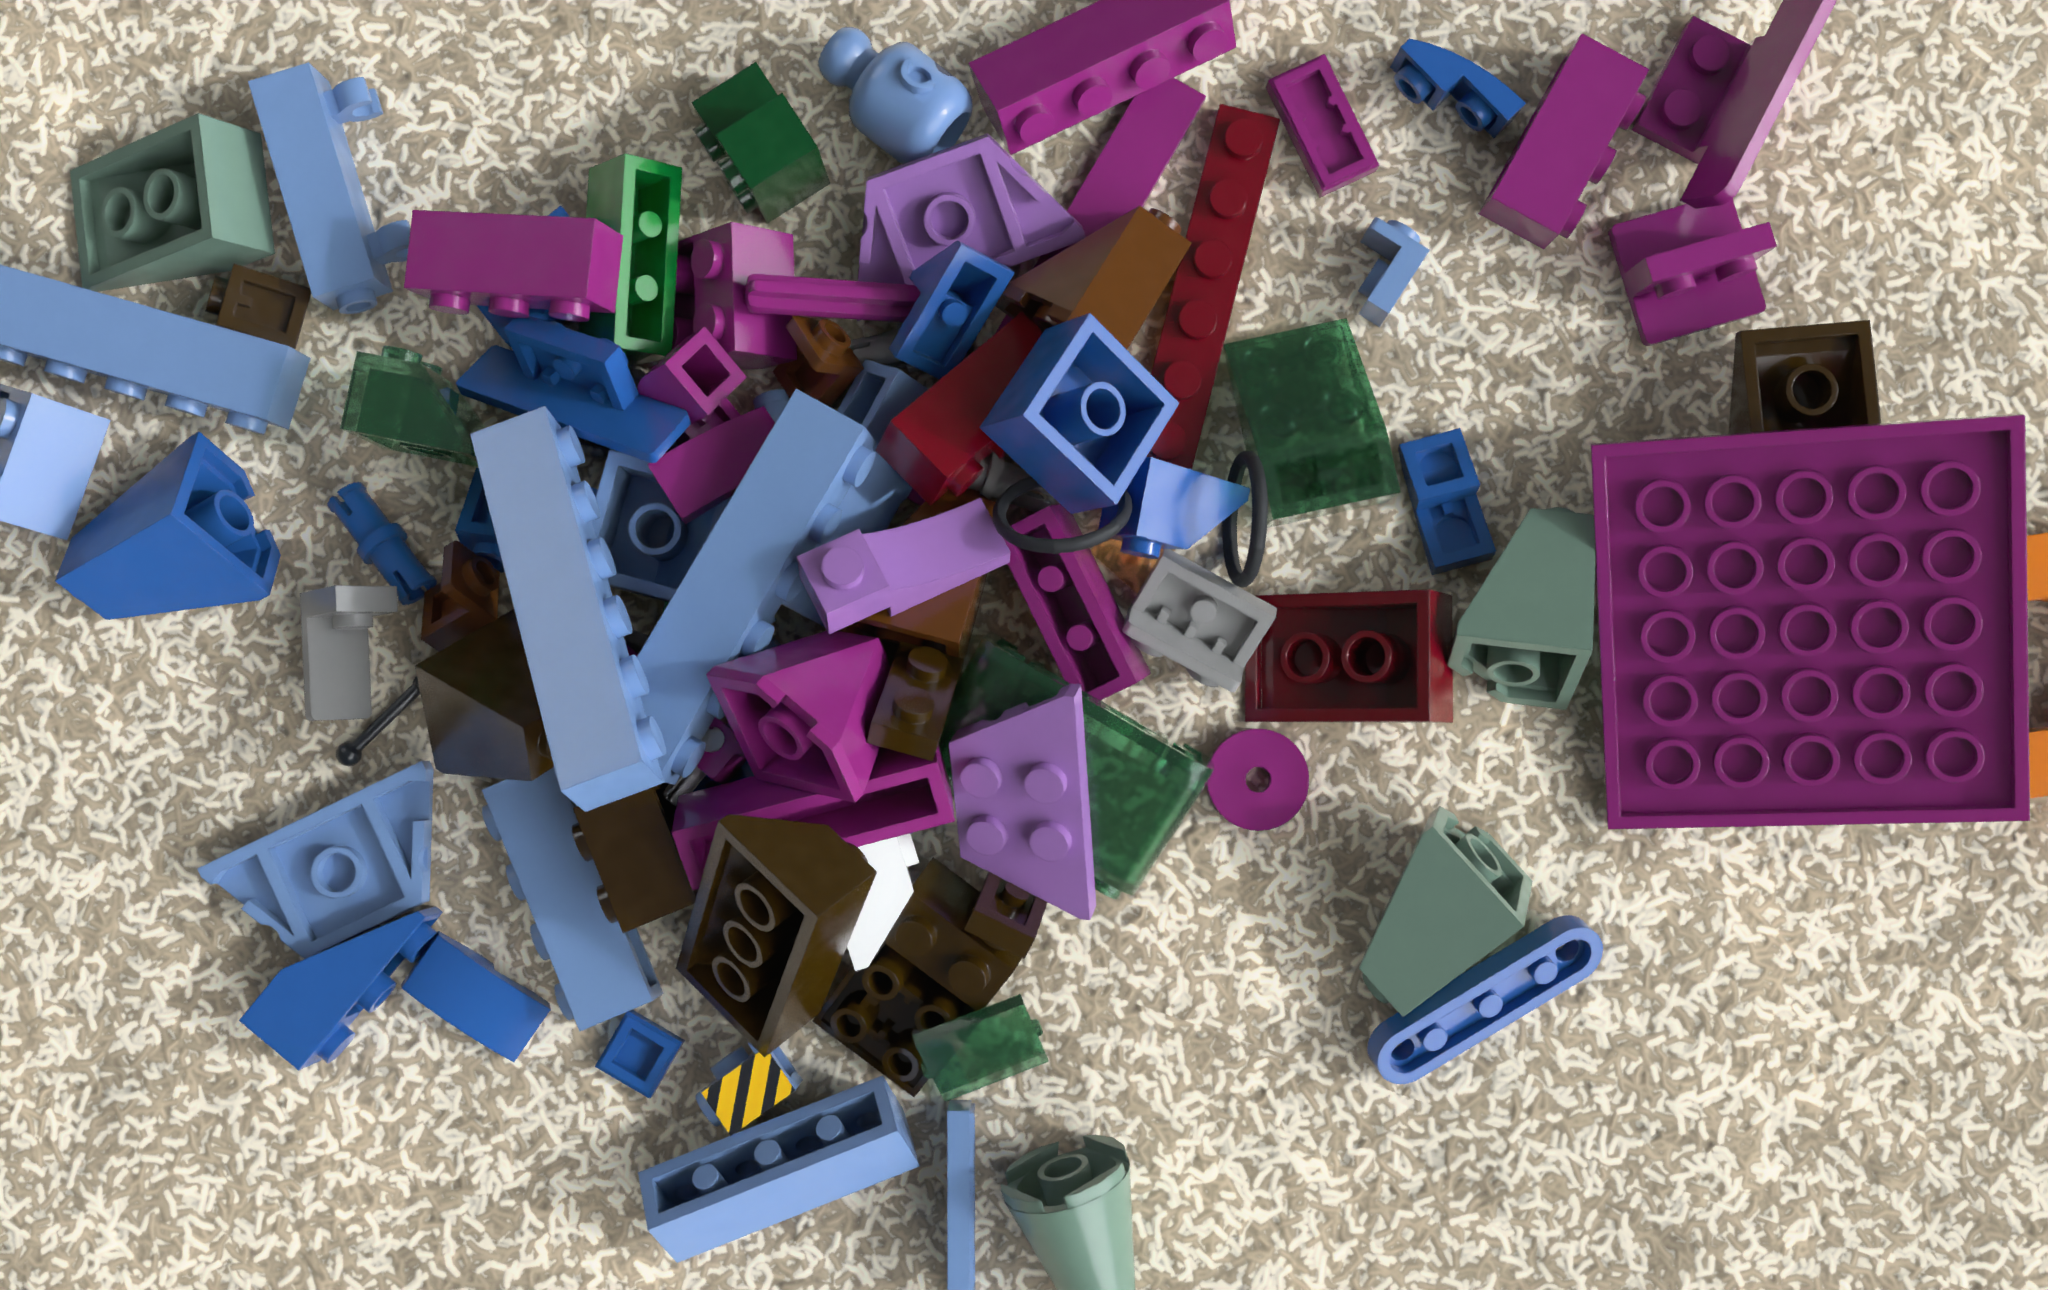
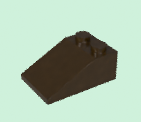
M1870 320L1742 330L1736 333L1728 434L1881 423Z

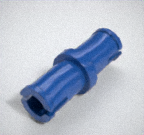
M354 482L337 491L344 502H340L336 496H332L327 506L331 512L336 514L359 546L356 550L362 561L368 565L374 564L390 586H397L398 600L402 605H410L424 598L425 591L422 590L421 586H425L429 590L437 584V580L426 570L405 542L408 536L402 526L398 523H391L368 494L363 483Z

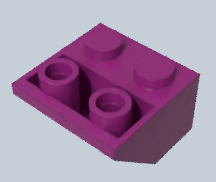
M729 222L678 241L672 349L683 339L705 326L741 370L765 369L797 360V344L785 327L793 315L752 313L748 310L747 305H745L744 298L747 277L751 274L794 276L793 234Z

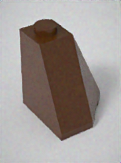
M1139 205L1008 283L995 306L1012 319L1020 312H1023L1042 332L1046 328L1091 313L1128 349L1192 243L1180 235L1182 229L1172 217L1154 208H1151L1148 212Z
M967 488L957 497L948 490L931 506L925 501L902 526L939 515L981 498L991 518H993V507L996 502L988 500L979 491ZM988 573L892 617L888 610L884 609L838 631L879 638L882 647L888 655L890 667H892L901 641L917 646L932 647L942 653L963 658L964 661L956 686L957 689Z

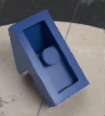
M958 240L912 271L909 279L921 293L891 343L889 350L895 358L941 379L963 361L1014 272L1009 267Z

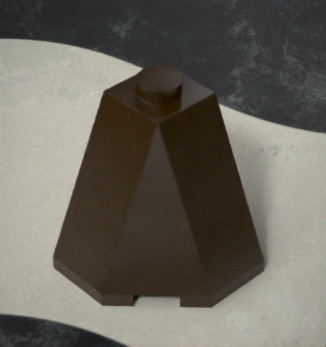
M514 609L415 665L435 768L443 774L533 781L554 767Z

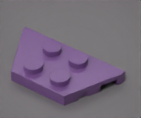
M987 133L867 177L858 281L914 285L909 279L912 271L957 240L997 262L1011 267L1075 244L1086 238L1082 225Z
M1069 684L1060 688L1056 696L1029 707L1025 702L1005 710L1001 717L996 720H981L957 730L949 742L960 857L1079 919L1090 920L1096 908L1082 689L1081 684Z

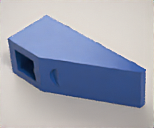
M436 906L416 911L281 969L239 1021L298 1071L321 1061V1059L329 1064L353 1040L355 1032L349 1026L363 1009L368 1013L373 1012L392 993L397 983L390 976L406 958L412 963L423 954L438 933L431 926L443 912Z

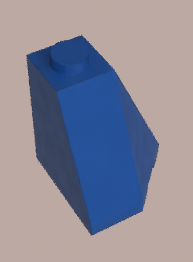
M197 432L186 439L71 538L55 582L104 619L111 620L262 600L271 593L281 554L270 530H263L258 534L255 530L252 513L244 500L255 496L245 471L201 432Z

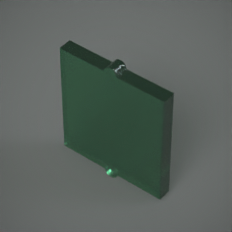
M1021 994L913 1035L916 1048L924 1061L921 1064L924 1077L927 1079L933 1078L945 1102L1049 1062L1039 1037L1043 1034L1040 1021L1038 1019H1031Z

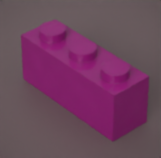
M1582 33L1564 56L1478 214L1542 249H1545L1558 235L1567 239L1586 210L1587 204L1578 199L1588 181L1598 184L1616 155L1617 150L1608 146L1618 127L1625 131L1629 128L1646 100V96L1638 92L1649 69Z
M413 210L404 288L429 299V308L443 313L467 315L470 311V305L489 306L488 311L496 315L511 318H528L530 308L549 309L548 315L567 321L586 322L589 321L590 312L615 313L623 235L596 218Z
M1061 504L1050 505L1011 525L1018 533L1035 538L1060 539L1083 535L1073 514H1070ZM1004 539L1011 552L1008 566L1066 684H1081L1083 709L1138 683L1151 674L1140 649L1122 631L1125 619L1090 548L1067 553H1039L1021 549Z

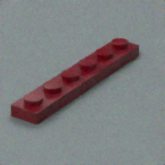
M1224 104L1219 105L1185 237L1192 244L1178 265L1151 375L1179 402V405L1147 457H1153L1191 470L1193 468L1280 118Z

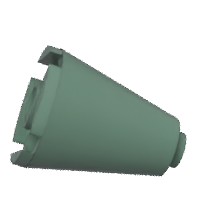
M1084 1135L1085 1148L1058 1155V1141L1026 1153L1008 1167L1005 1172L1008 1184L1007 1186L1001 1184L1004 1202L1057 1290H1136L1130 1162L1124 1144L1113 1137Z

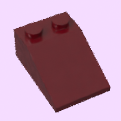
M1431 589L1254 595L1276 607L1277 612L1275 620L1245 665V722L1453 723V669L1447 666L1448 653L1453 640L1452 595Z

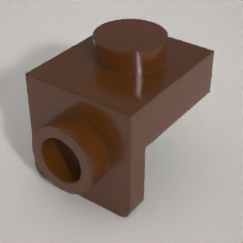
M792 316L785 327L797 344V360L778 364L772 372L789 398H791L795 389H798L831 407L864 367L850 348V337L837 323L825 318L820 320Z
M457 540L444 547L441 583L424 593L421 640L438 652L486 624L497 620L500 572L485 557L476 555Z

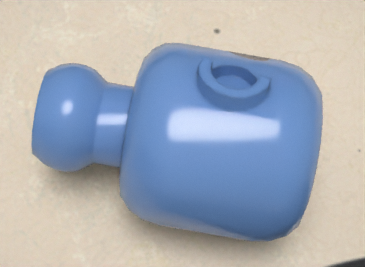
M843 27L829 39L820 54L818 66L823 77L835 86L848 87L852 90L849 99V117L853 125L901 164L954 146L968 124L973 108L969 90L956 77L911 43L898 42L877 53L873 50L871 40L865 33L854 27Z

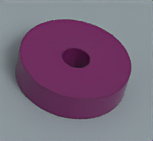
M1248 729L1229 736L1215 749L1207 765L1206 788L1212 805L1228 822L1243 829L1264 831L1285 824L1299 812L1308 794L1309 771L1303 754L1290 739L1272 730ZM1254 767L1264 769L1269 777L1267 787L1260 792L1250 790L1246 784V775Z

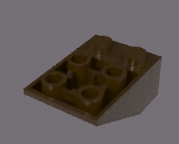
M934 857L913 883L914 892L870 965L857 971L852 966L823 1005L820 1013L812 1020L913 1097L917 1095L1012 975L1022 959L1007 950L994 949L984 943L980 937L964 930L979 891Z

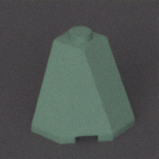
M1562 507L1548 509L1530 508L1459 620L1448 653V667L1462 676L1475 672L1487 680V693L1501 702L1561 710L1567 709L1593 651L1596 549L1593 514L1575 513L1570 509Z
M1441 806L1430 813L1359 966L1363 973L1364 983L1373 996L1384 1004L1390 1002L1402 1017L1522 929L1525 925L1533 881L1488 832L1477 826L1467 833L1462 832L1454 827L1459 823L1455 814Z

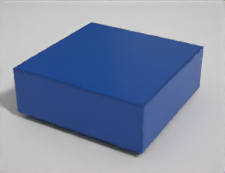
M630 1010L625 1013L595 1067L650 1099L655 1094L685 1040L638 1012Z

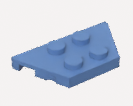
M420 761L201 866L197 870L201 878L210 885L218 884L244 904L241 909L259 924L274 928L278 932L280 940L302 958H309L337 946L430 901L434 774L431 762Z

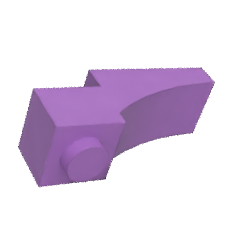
M981 498L939 515L897 528L862 534L860 529H857L797 556L800 579L828 634H831L884 609L888 610L891 617L1010 563L1011 552L1003 537L998 534L989 512Z

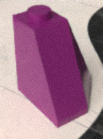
M827 631L716 665L706 674L757 780L854 803L864 794L880 746L867 743L873 716L891 669L888 655L882 647L879 638L841 631L828 634Z

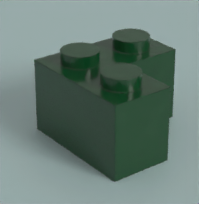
M754 62L691 102L702 122L693 128V131L712 161L718 160L716 163L727 179L726 182L747 214L758 208L766 222L770 223L830 184L816 143L784 94L780 93L777 95L757 62Z

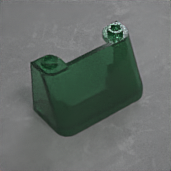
M992 631L983 636L956 685L939 741V747L951 784L952 798H954L949 742L957 730L981 720H996L1001 717L1005 710L1025 702L1029 707L1056 696L1060 688L1071 684L1045 669V665L1035 659L1029 664L1024 662L1026 657L1017 651L1018 646ZM1082 690L1095 890L1110 898L1118 899L1121 892L1130 895L1136 894L1203 791L1215 768L1212 758L1185 742L1182 746L1175 742L1172 746L1168 745V736L1159 730H1151Z

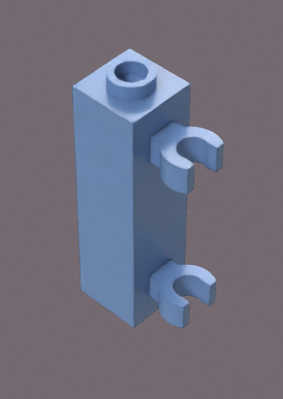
M309 62L248 81L313 298L332 310L338 309L342 314L361 313L374 308L377 305L376 297L393 292L385 264L407 261L410 224L407 220L389 223L375 232L342 125L349 121H366L382 115L383 111L377 91L374 88L368 89L364 77L345 80L336 85L334 89H331L330 82Z

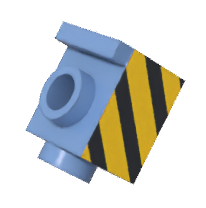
M748 1043L753 1051L752 1054L748 1055L743 1046H741L710 1068L716 1079L696 1094V1100L703 1114L714 1126L718 1127L720 1124H723L730 1136H732L796 1091L803 1080L780 1046L764 1058Z

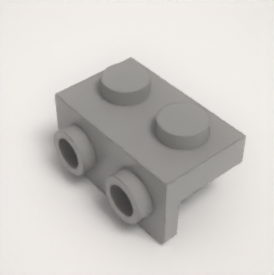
M1163 549L1159 559L1131 603L1122 631L1130 637L1132 643L1138 649L1154 657H1162L1164 655L1181 664L1201 684L1213 688L1221 686L1230 692H1235L1242 682L1245 665L1275 620L1277 608L1170 549Z

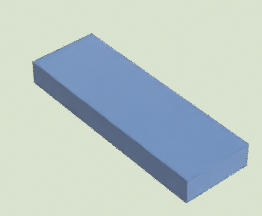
M949 1100L947 1109V1290H975V1103H972V1100Z

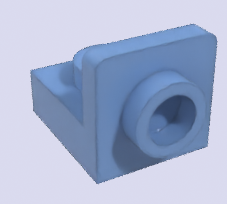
M1375 217L1360 242L1391 261V264L1389 265L1378 259L1364 280L1358 292L1368 297L1360 310L1359 315L1380 327L1430 249L1419 243V235L1407 225L1396 220H1389L1386 223L1380 218Z

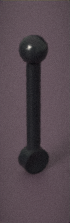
M417 676L413 680V684L353 742L348 741L339 745L336 750V758L339 763L348 767L357 764L362 757V750L420 695Z

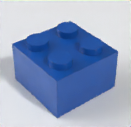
M1091 313L1044 330L979 428L1070 514L1117 505L1175 412L1179 402Z

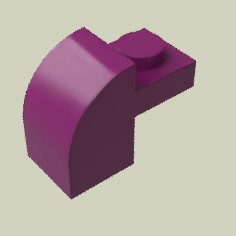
M704 326L683 339L642 377L638 383L637 390L643 396L673 405L688 412L691 424L675 441L680 446L688 440L740 416V413L726 397L747 377Z

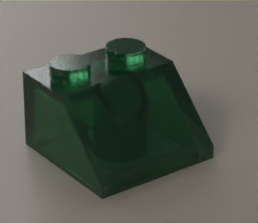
M383 346L381 356L360 351L356 352L340 429L382 449L478 467L470 433L484 429L485 426L466 397L460 394L458 387L441 376V367L422 362L423 355L393 346Z

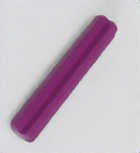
M751 274L747 277L744 298L745 305H747L748 310L752 313L904 323L921 292L915 285Z

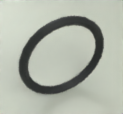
M1242 451L1235 457L1227 481L1241 485L1246 467L1248 468L1252 494V522L1249 550L1243 572L1240 566L1237 543L1238 509L1222 521L1223 554L1227 573L1232 583L1242 588L1253 583L1259 572L1267 534L1268 496L1266 478L1260 458L1253 451Z
M1029 476L1011 485L999 496L993 507L992 521L998 534L1009 543L1021 549L1054 554L1075 552L1101 544L1119 533L1127 524L1132 513V499L1128 491L1125 490L1118 502L1119 508L1116 516L1110 523L1093 532L1071 538H1035L1018 533L1009 525L1006 519V511L1014 499L1028 491L1042 487Z

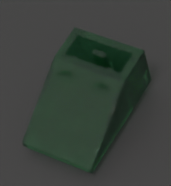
M1347 318L1223 345L1246 451L1256 453L1260 458L1265 473L1268 496L1267 528L1386 503L1401 493L1387 429Z

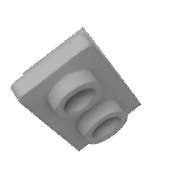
M334 585L300 593L306 719L309 721L369 718L372 714L368 628L373 627L374 616L398 612L397 586Z

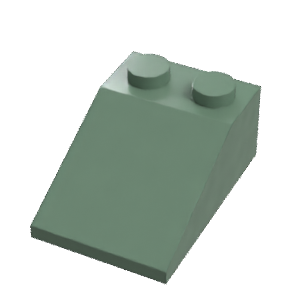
M197 113L70 170L82 288L100 292L231 271L233 264L245 266L275 254L261 133Z

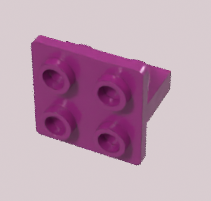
M1733 199L1720 206L1698 209L1684 204L1618 223L1609 229V239L1643 345H1655L1752 317L1765 311L1766 303L1757 278L1756 270L1758 268L1755 261L1777 247L1770 222L1742 229Z

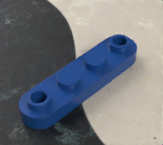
M1564 915L1550 920L1462 973L1404 1017L1398 1012L1380 1023L1374 1029L1368 1041L1367 1053L1369 1059L1382 1077L1391 1083L1408 1084L1417 1081L1591 975L1602 958L1603 944L1601 938L1579 917Z

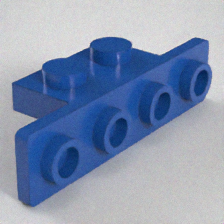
M532 316L528 318H514L504 328L513 351L498 345L491 346L456 381L461 395L516 415H522L546 406L561 428L570 425L577 437L649 463L657 462L691 424L686 410L638 393L628 367L627 356L620 345L606 338H595L568 329L560 323L554 321L547 322Z

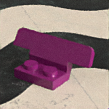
M1783 0L1765 36L1756 37L1750 44L1695 16H1692L1686 23L1632 128V131L1698 164L1680 201L1698 209L1723 205L1736 196L1837 0Z

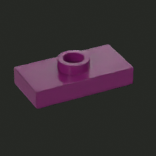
M1325 54L1268 80L1265 88L1319 198L1376 172L1379 163Z

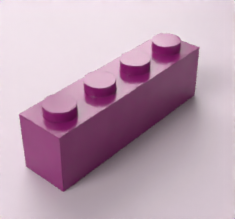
M1099 0L969 62L968 64L981 105L1009 154H1015L1236 48L1230 0Z
M939 744L933 761L880 747L864 794L856 803L757 780L755 776L678 796L671 833L691 888L696 890L700 886L717 823L728 814L829 825L843 840L857 847L955 822L951 784Z

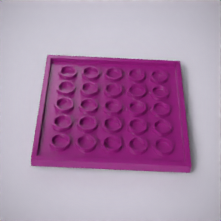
M1993 415L1591 444L1608 830L2030 821L2025 415Z

